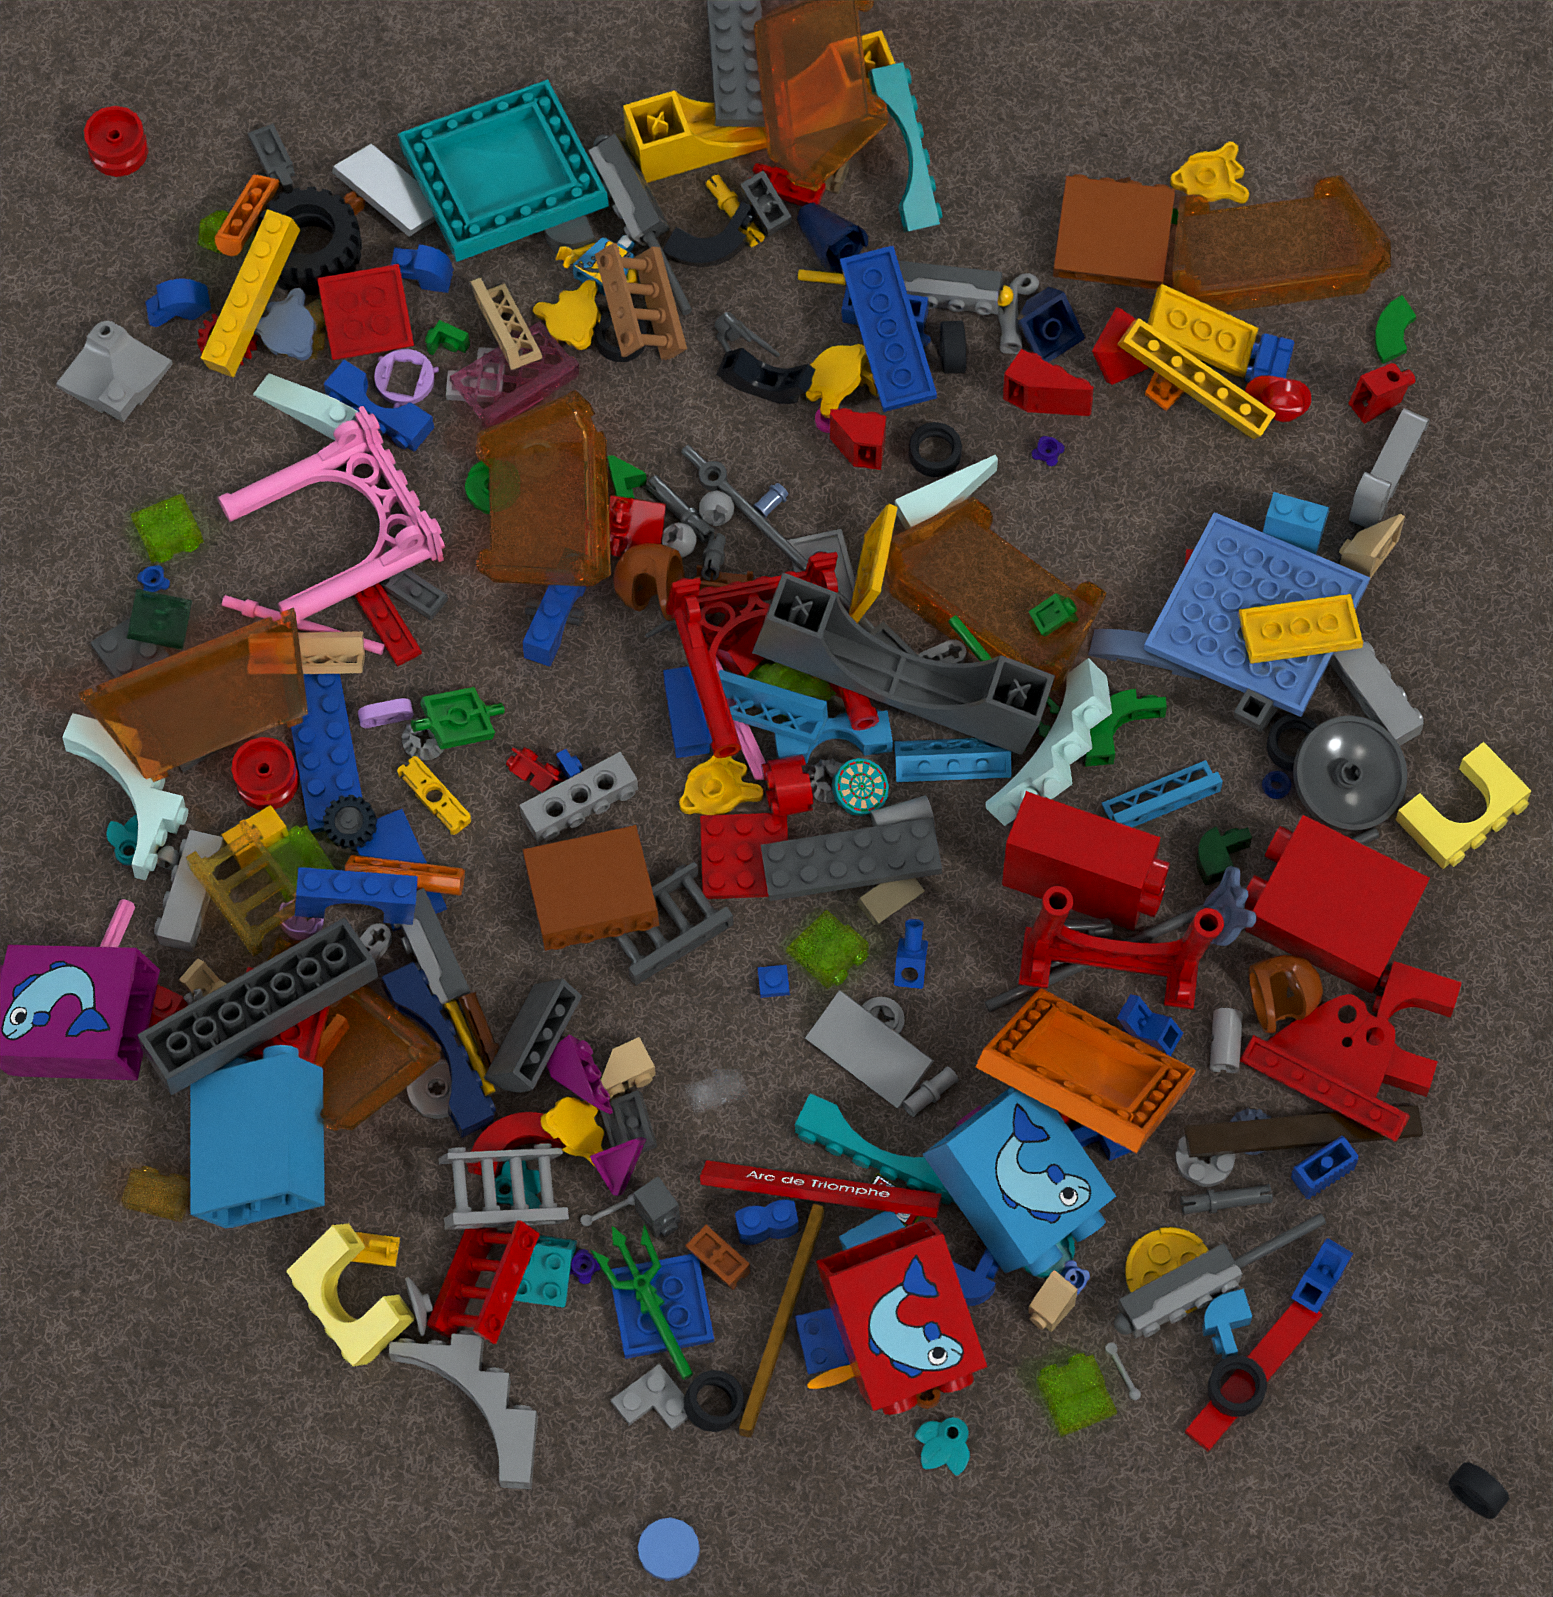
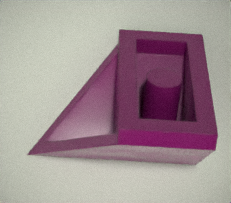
M635 1138L589 1156L613 1195L619 1196L624 1194L646 1142L645 1138Z

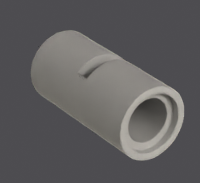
M926 795L870 812L873 827L932 817L934 821L933 811Z
M1219 1008L1213 1011V1041L1211 1042L1210 1070L1214 1072L1227 1070L1226 1073H1236L1239 1071L1243 1018L1241 1011L1232 1008Z

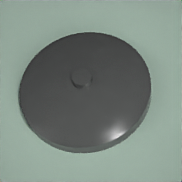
M1340 716L1319 724L1306 735L1295 756L1293 776L1297 794L1304 807L1314 818L1330 828L1353 832L1374 827L1388 819L1395 812L1405 794L1407 765L1399 744L1384 727L1364 717Z

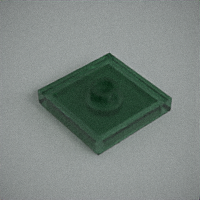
M136 589L126 639L183 650L192 600Z

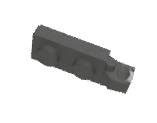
M270 124L249 132V140L267 177L279 179L282 191L286 194L291 193L292 189H294L291 179L292 176H295L294 167L274 125Z
M409 569L387 578L381 583L388 593L429 620H432L448 601V596Z

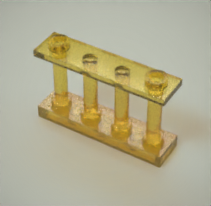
M243 819L240 821L242 836L208 858L205 856L200 858L198 853L194 851L186 857L189 869L250 953L255 957L263 951L261 942L264 939L263 936L295 915L297 890L261 842L263 836L254 824L249 826L246 820ZM251 844L260 857L224 881L222 879L217 881L212 874L215 871L214 867ZM267 866L276 880L243 902L233 903L228 896L231 894L230 890ZM284 889L293 902L256 926L254 924L250 926L245 920V917L248 916L247 912ZM304 917L307 921L312 919L309 917Z

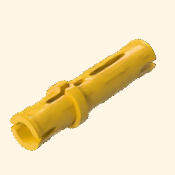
M714 175L711 178L716 185L710 180L705 185L718 200L717 205L719 208L725 210L732 219L740 205L737 201L738 196L734 191L729 190L720 175ZM753 221L747 230L743 229L741 231L747 235L748 243L751 247L758 244L753 235L760 242L765 239L764 234L761 233Z

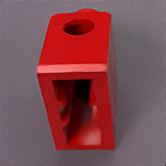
M1394 363L1360 376L1348 404L1361 421L1366 424L1401 403L1408 387L1415 383V376L1409 369L1401 372Z

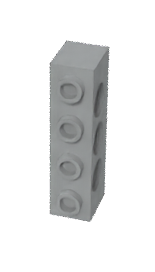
M618 752L520 804V813L537 843L543 839L550 841L560 834V830L568 826L574 828L581 825L585 821V817L592 813L601 814L610 808L611 803L619 799L626 801L633 797L636 790H638V781L622 753ZM603 783H609L613 785L608 790H602L599 788V786ZM580 796L587 798L584 803L574 802V799ZM552 810H560L562 812L557 817L548 815Z

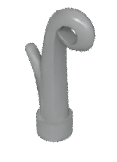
M1024 273L1016 277L1009 285L1014 294L1012 302L1004 306V310L1001 307L999 308L997 316L1002 332L1000 350L1003 353L1018 354L1022 349V336L1020 335L1019 322L1017 320L1019 317L1018 293L1029 295L1037 290L1039 279L1033 274ZM1029 283V286L1023 287V284Z

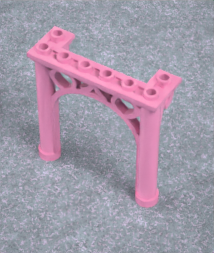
M364 406L359 407V412L355 413L356 421L350 420L339 425L333 433L336 440L318 453L232 494L227 492L218 497L220 506L229 522L307 485L323 481H333L349 485L366 496L374 506L379 517L380 530L378 540L372 552L354 567L277 603L289 628L299 625L300 620L429 558L432 561L437 559L438 562L444 560L442 549L445 548V544L440 536L442 531L435 518L430 519L425 510L422 512L419 510L420 502L413 490L408 491L406 488L408 482L401 469L396 471L394 467L396 462L389 449L384 450L381 445L383 444V439L378 431L380 426L373 413L369 415ZM347 464L346 472L334 470ZM359 464H368L374 471L368 478H359L353 475L355 467ZM381 475L390 489L384 490L375 486L379 482ZM398 502L404 514L396 513L391 515V507ZM396 524L405 525L406 528L402 529L395 538L389 535V530L392 526ZM386 545L392 548L391 550L383 554Z

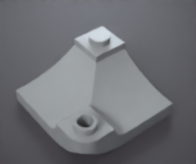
M102 321L95 325L88 334L84 348L57 381L56 385L57 388L101 413L106 412L124 422L137 404L142 405L173 363L171 359L131 337L121 326L111 321ZM106 331H110L109 334H107V335H102V333H104V332H106Z

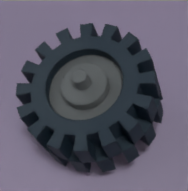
M348 794L349 797L342 795L339 796V800L331 801L329 808L326 807V815L323 816V827L333 844L339 845L345 850L347 848L356 850V847L361 846L362 848L366 846L365 843L367 841L370 842L373 839L372 835L373 833L376 834L377 818L371 805L364 801L363 798L359 796L357 798Z

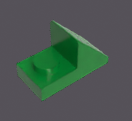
M613 455L607 456L608 469L615 496L634 499L632 488L646 485V473Z

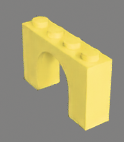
M1484 742L1466 755L1459 767L1460 771L1481 791L1485 798L1487 809L1479 819L1468 823L1450 821L1443 817L1421 793L1398 810L1396 821L1442 869L1449 864L1453 867L1456 866L1465 857L1464 852L1470 847L1477 849L1487 839L1485 836L1492 829L1495 832L1499 831L1508 822L1506 818L1513 812L1518 815L1529 805L1528 798L1531 790Z
M350 1224L332 1225L286 1272L292 1279L295 1289L301 1292L308 1302L311 1312L318 1316L325 1326L327 1335L341 1349L343 1358L352 1366H359L371 1362L416 1318L400 1295L382 1297L360 1319L351 1317L343 1309L337 1293L339 1276L343 1269L365 1248V1245Z

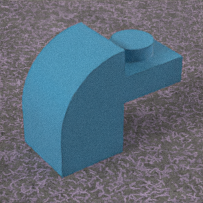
M1244 1289L1228 1292L1216 1297L1209 1304L1202 1324L1203 1337L1212 1334L1216 1335L1212 1337L1213 1347L1216 1355L1222 1354L1223 1359L1235 1356L1238 1353L1231 1329L1250 1325L1252 1320Z

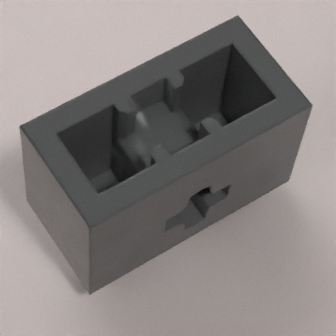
M764 170L740 184L739 192L745 202L752 207L753 215L767 237L791 224L792 216Z
M659 1176L633 1192L635 1210L655 1238L661 1234L664 1237L669 1236L679 1227L677 1224L680 1222L679 1204Z

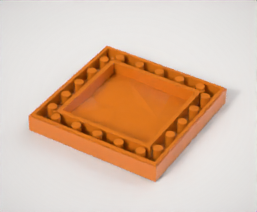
M1042 988L1035 992L985 1046L976 1064V1068L1039 1102L1057 1109L1058 1112L1135 1153L1141 1149L1182 1097L1196 1072L1194 1068Z

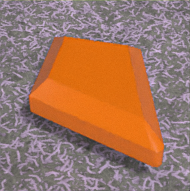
M1154 372L1145 392L1148 398L1165 411L1184 394L1183 390L1157 372Z

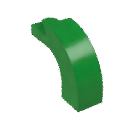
M1129 689L1112 695L1110 697L1112 714L1090 729L1092 749L1084 754L1085 767L1114 764L1115 748L1113 736L1117 729L1133 720L1164 718L1167 710L1166 696L1146 695L1141 699H1137L1136 689Z

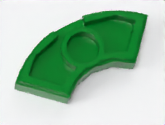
M1403 295L1397 297L1386 306L1377 322L1375 347L1382 364L1407 352L1404 332L1407 326L1416 320V314Z

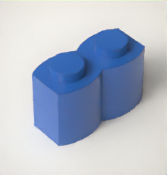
M791 1200L774 1201L766 1207L748 1206L735 1213L736 1228L741 1244L754 1245L765 1241L769 1237L774 1239L788 1238L799 1231L795 1203Z

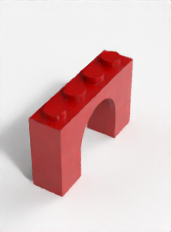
M1394 961L1391 970H1384L1380 986L1385 987L1382 997L1376 996L1372 1012L1377 1014L1376 1017L1381 1016L1388 1021L1397 1011L1416 1007L1451 1018L1462 982ZM1373 1027L1366 1033V1039L1369 1040L1368 1043L1371 1045H1379L1384 1040V1031L1378 1027ZM1394 1044L1382 1083L1427 1097L1438 1061L1409 1053Z

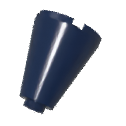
M817 203L806 204L799 210L797 222L820 263L828 272L836 271L837 273H843L840 259L860 254L863 246L867 248L868 235L860 226Z

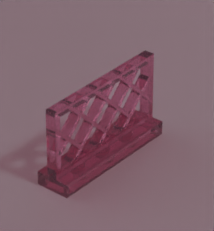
M541 321L528 328L532 336L539 332L545 339L544 346L537 345L542 353L541 363L531 362L521 366L518 377L502 374L504 364H509L502 354L500 347L495 348L450 376L451 383L480 417L482 426L488 433L579 376V363L573 356H568ZM523 347L520 348L521 350H523L522 355L526 354L527 350L532 351V349ZM546 353L558 355L562 361L556 365L545 364ZM489 362H500L499 374L483 372L484 365ZM523 368L539 369V374L533 379L523 378ZM466 376L478 377L476 388L464 386L460 380ZM482 378L497 380L496 390L480 389ZM501 380L517 383L516 390L511 393L500 392ZM478 395L494 397L493 404L482 409L477 403Z

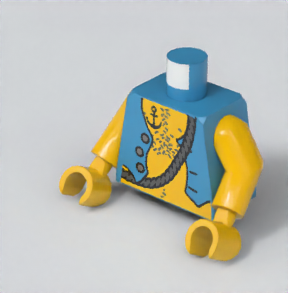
M622 235L617 241L620 257L634 258L635 256L630 252L634 248L635 242L631 241L628 236ZM601 238L596 243H591L578 249L572 250L569 247H560L555 260H564L563 266L565 268H569L573 264V276L575 279L582 283L587 280H594L598 286L597 292L606 296L595 254L613 242L606 238ZM624 268L627 282L638 283V271L636 269Z

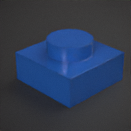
M567 749L556 754L557 764L566 779L583 771L579 759L576 755L571 757Z
M787 965L758 967L760 998L790 995Z

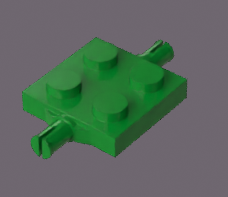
M475 687L422 697L420 705L426 718L411 720V729H413V732L429 729L434 734L440 750L491 740L495 735V731L490 722V716L503 715L505 709L501 702L488 706L485 705L479 698Z

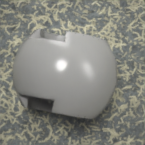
M718 490L708 492L699 503V513L707 523L713 526H720L727 523L733 516L734 503L731 497Z
M677 522L664 530L662 545L678 550L681 558L694 551L696 534L689 525Z

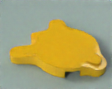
M1227 142L1217 151L1193 154L1178 171L1172 173L1170 178V184L1175 190L1183 191L1198 201L1210 202L1219 199H1230L1243 204L1249 198L1248 189L1235 181V179L1243 177L1244 168L1235 160L1238 154V146L1234 142Z
M587 280L575 291H562L556 304L537 303L533 308V313L537 318L546 321V327L556 342H559V340L565 341L568 345L574 346L578 350H584L591 344V337L594 334L593 327L597 321L600 323L601 315L595 303L598 286L594 280Z
M838 345L830 347L818 355L810 364L816 370L812 377V385L806 392V397L811 402L822 398L820 412L825 418H830V410H838L842 399L852 393L862 380L860 377L861 367L864 368L865 361L867 360L863 345Z
M713 754L708 761L699 764L688 774L684 794L679 800V807L685 814L724 815L739 803L762 800L763 788L758 784L742 781V778L747 775V766L733 760L732 756L716 758Z
M566 1097L555 1102V1107L542 1115V1128L553 1139L557 1137L561 1139L566 1146L562 1149L564 1152L574 1156L585 1157L595 1166L589 1156L604 1151L601 1146L604 1131L594 1120L599 1109L585 1100L581 1101L574 1097Z

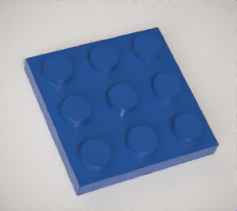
M693 1254L659 1260L661 1268L650 1284L657 1289L656 1294L665 1302L660 1306V1309L680 1349L715 1342L699 1259ZM652 1262L635 1265L640 1274L643 1275L653 1264ZM628 1266L611 1269L618 1281L634 1279ZM612 1286L625 1359L668 1351L649 1312L641 1314V1304L637 1302L636 1292L634 1290L614 1289Z

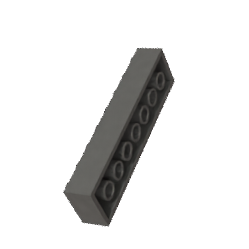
M344 917L139 1033L137 1036L141 1049L172 1096L378 978L376 963Z

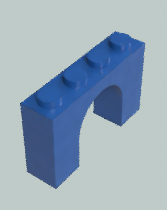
M298 867L295 916L324 919L325 909L328 906L354 903L369 905L384 912L383 923L413 925L418 876Z

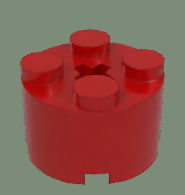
M802 754L768 760L767 763L761 764L764 781H767L768 788L770 789L766 791V798L773 816L783 817L813 811L811 806L813 804L809 773L806 774L805 771H802V766L806 765Z

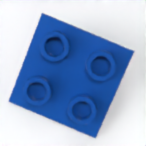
M831 1307L795 1316L796 1329L800 1337L808 1374L850 1365Z

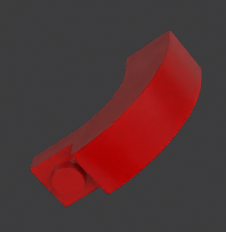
M521 1112L505 1116L492 1123L478 1137L471 1152L513 1150L520 1145L528 1143L552 1144V1148L562 1149L566 1146L559 1137L553 1139L542 1128L541 1117L543 1113ZM481 1162L467 1163L469 1173L482 1176ZM493 1162L494 1179L499 1176L503 1162Z

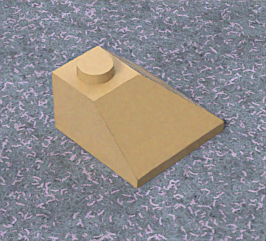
M1402 514L1396 515L1358 532L1352 541L1347 539L1339 551L1342 554L1340 565L1371 579L1399 541L1405 516Z

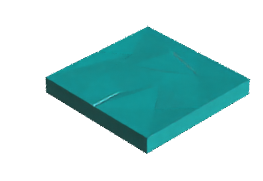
M548 79L397 134L401 150L456 262L609 206L607 192Z

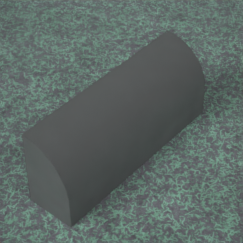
M563 978L534 984L484 1078L493 1085L511 1092L533 1090L582 995Z

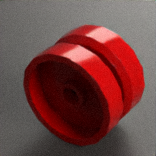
M121 106L104 107L95 112L86 122L84 128L85 143L90 160L97 170L109 176H127L139 170L145 163L149 152L142 121L135 112Z
M259 737L249 740L237 750L232 760L231 771L239 796L248 806L257 810H263L271 805L273 809H278L292 800L298 790L299 776L292 752L283 742L274 738Z

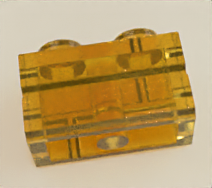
M142 1166L141 1170L132 1168L122 1196V1203L126 1209L182 1223L190 1200V1182H187L186 1177L176 1173H171L169 1177L159 1175L158 1170L148 1166Z

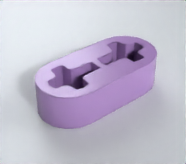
M404 698L370 704L358 710L360 726L363 728L409 720L414 715L411 701Z

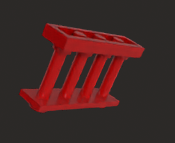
M520 1220L516 1221L512 1233L497 1232L498 1229L495 1227L465 1229L427 1326L447 1338H451L452 1334H456L459 1326L474 1328L473 1332L491 1344H496L540 1233ZM492 1243L507 1245L501 1261L486 1259ZM481 1271L496 1272L490 1288L475 1287ZM470 1298L485 1300L479 1316L464 1314Z

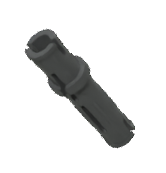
M658 475L650 478L649 482L652 485L646 483L645 489L650 491L661 503L666 504V508L680 520V523L689 525L702 543L708 541V533H714L715 529L699 516V511L685 503Z
M1270 1184L1219 1192H1214L1213 1189L1207 1190L1205 1194L1181 1196V1205L1193 1204L1183 1206L1184 1208H1181L1183 1215L1209 1211L1212 1214L1217 1213L1218 1209L1272 1203V1194L1260 1195L1269 1193L1272 1189Z

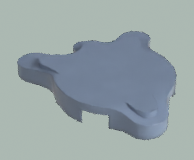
M301 288L292 289L284 301L270 302L267 305L269 314L267 317L260 318L254 334L262 338L265 346L271 353L278 355L277 353L287 354L288 357H295L303 361L312 355V336L314 330L316 331V323L310 312L304 307L305 294Z
M1229 866L1226 868L1220 885L1211 892L1203 904L1205 907L1217 910L1224 919L1223 930L1210 944L1227 946L1238 937L1243 928H1249L1255 924V912L1245 909L1248 891L1240 886V869L1237 867Z

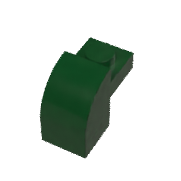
M1214 827L1204 834L1199 843L1196 864L1205 886L1221 881L1226 868L1229 866L1234 867L1229 854L1250 847L1252 836L1248 827L1241 830L1239 828L1230 829L1223 836H1220L1217 827Z

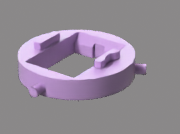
M400 349L392 351L384 357H378L379 363L375 369L374 379L379 394L386 401L394 404L393 408H397L409 402L415 404L423 400L432 390L434 373L439 372V368H433L428 358L418 351ZM395 360L401 362L409 361L413 362V364L422 365L414 396L386 391Z

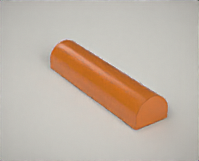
M252 175L215 236L216 247L221 253L227 256H236L241 252L255 225L258 223L260 213L266 210L265 206L277 192L279 179Z
M351 855L345 864V871L418 876L417 890L424 888L426 892L461 896L465 878V870L463 868Z

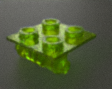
M307 825L301 828L299 826L291 828L288 831L290 835L257 854V857L287 903L296 896L298 867L335 870Z

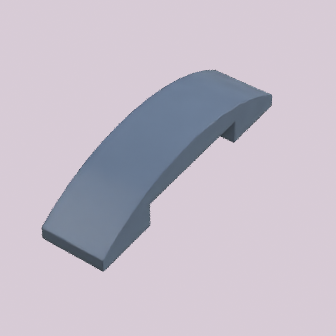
M1094 629L1088 656L1115 662L1117 658L1172 670L1174 675L1200 680L1201 674L1143 650L1149 636L1147 633L1120 629Z

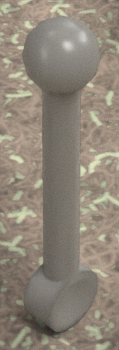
M630 1194L626 1200L591 1216L588 1214L583 1215L580 1220L581 1224L588 1227L593 1221L629 1204L635 1205L634 1194Z
M1108 1343L1105 1348L1106 1353L1112 1356L1130 1390L1129 1397L1132 1400H1138L1141 1397V1392L1134 1387L1117 1355V1345L1115 1343Z

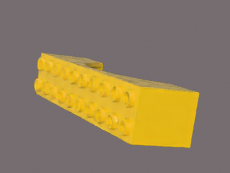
M882 30L830 45L825 54L807 71L792 81L768 92L769 127L715 126L713 103L688 99L675 90L623 105L626 142L646 182L649 183L887 113L886 109L873 99L867 72L871 69L893 65L895 61Z

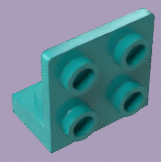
M539 1235L514 1300L565 1307L571 1260L575 1254L577 1240Z

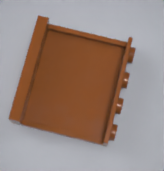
M1081 174L1066 176L1053 277L1157 290L1164 280L1175 189H1171L1164 184L1146 186L1138 181L1115 182L1114 179L1106 177L1099 180L1088 179L1087 176Z
M636 825L522 849L545 951L551 949L559 950L569 945L591 943L601 938L618 937L624 933L638 930L646 931L652 927L660 926L658 911Z

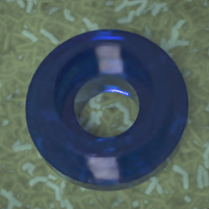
M1272 771L1263 778L1262 789L1268 797L1281 799L1290 792L1291 781L1285 773ZM1273 782H1279L1282 785V787L1280 789H1274L1272 788L1271 784Z

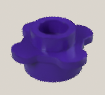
M1043 436L1039 439L1037 449L1032 451V457L1035 460L1046 462L1048 466H1055L1058 463L1057 458L1059 454L1064 452V445L1053 437Z
M586 1249L578 1250L571 1261L570 1274H574L579 1278V1282L584 1285L589 1284L592 1275L601 1270L597 1260ZM585 1264L587 1266L586 1269H582L581 1265Z

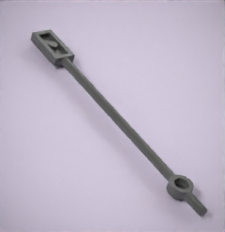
M686 445L681 453L699 469L701 485L709 491L720 490L730 496L734 505L802 571H805L808 560L727 482L728 476L725 466L718 461L706 462L690 445ZM711 475H717L718 479L715 481L709 480V477ZM838 591L839 599L849 614L851 602ZM863 615L857 623L882 642L906 653L918 656L884 621L875 627Z

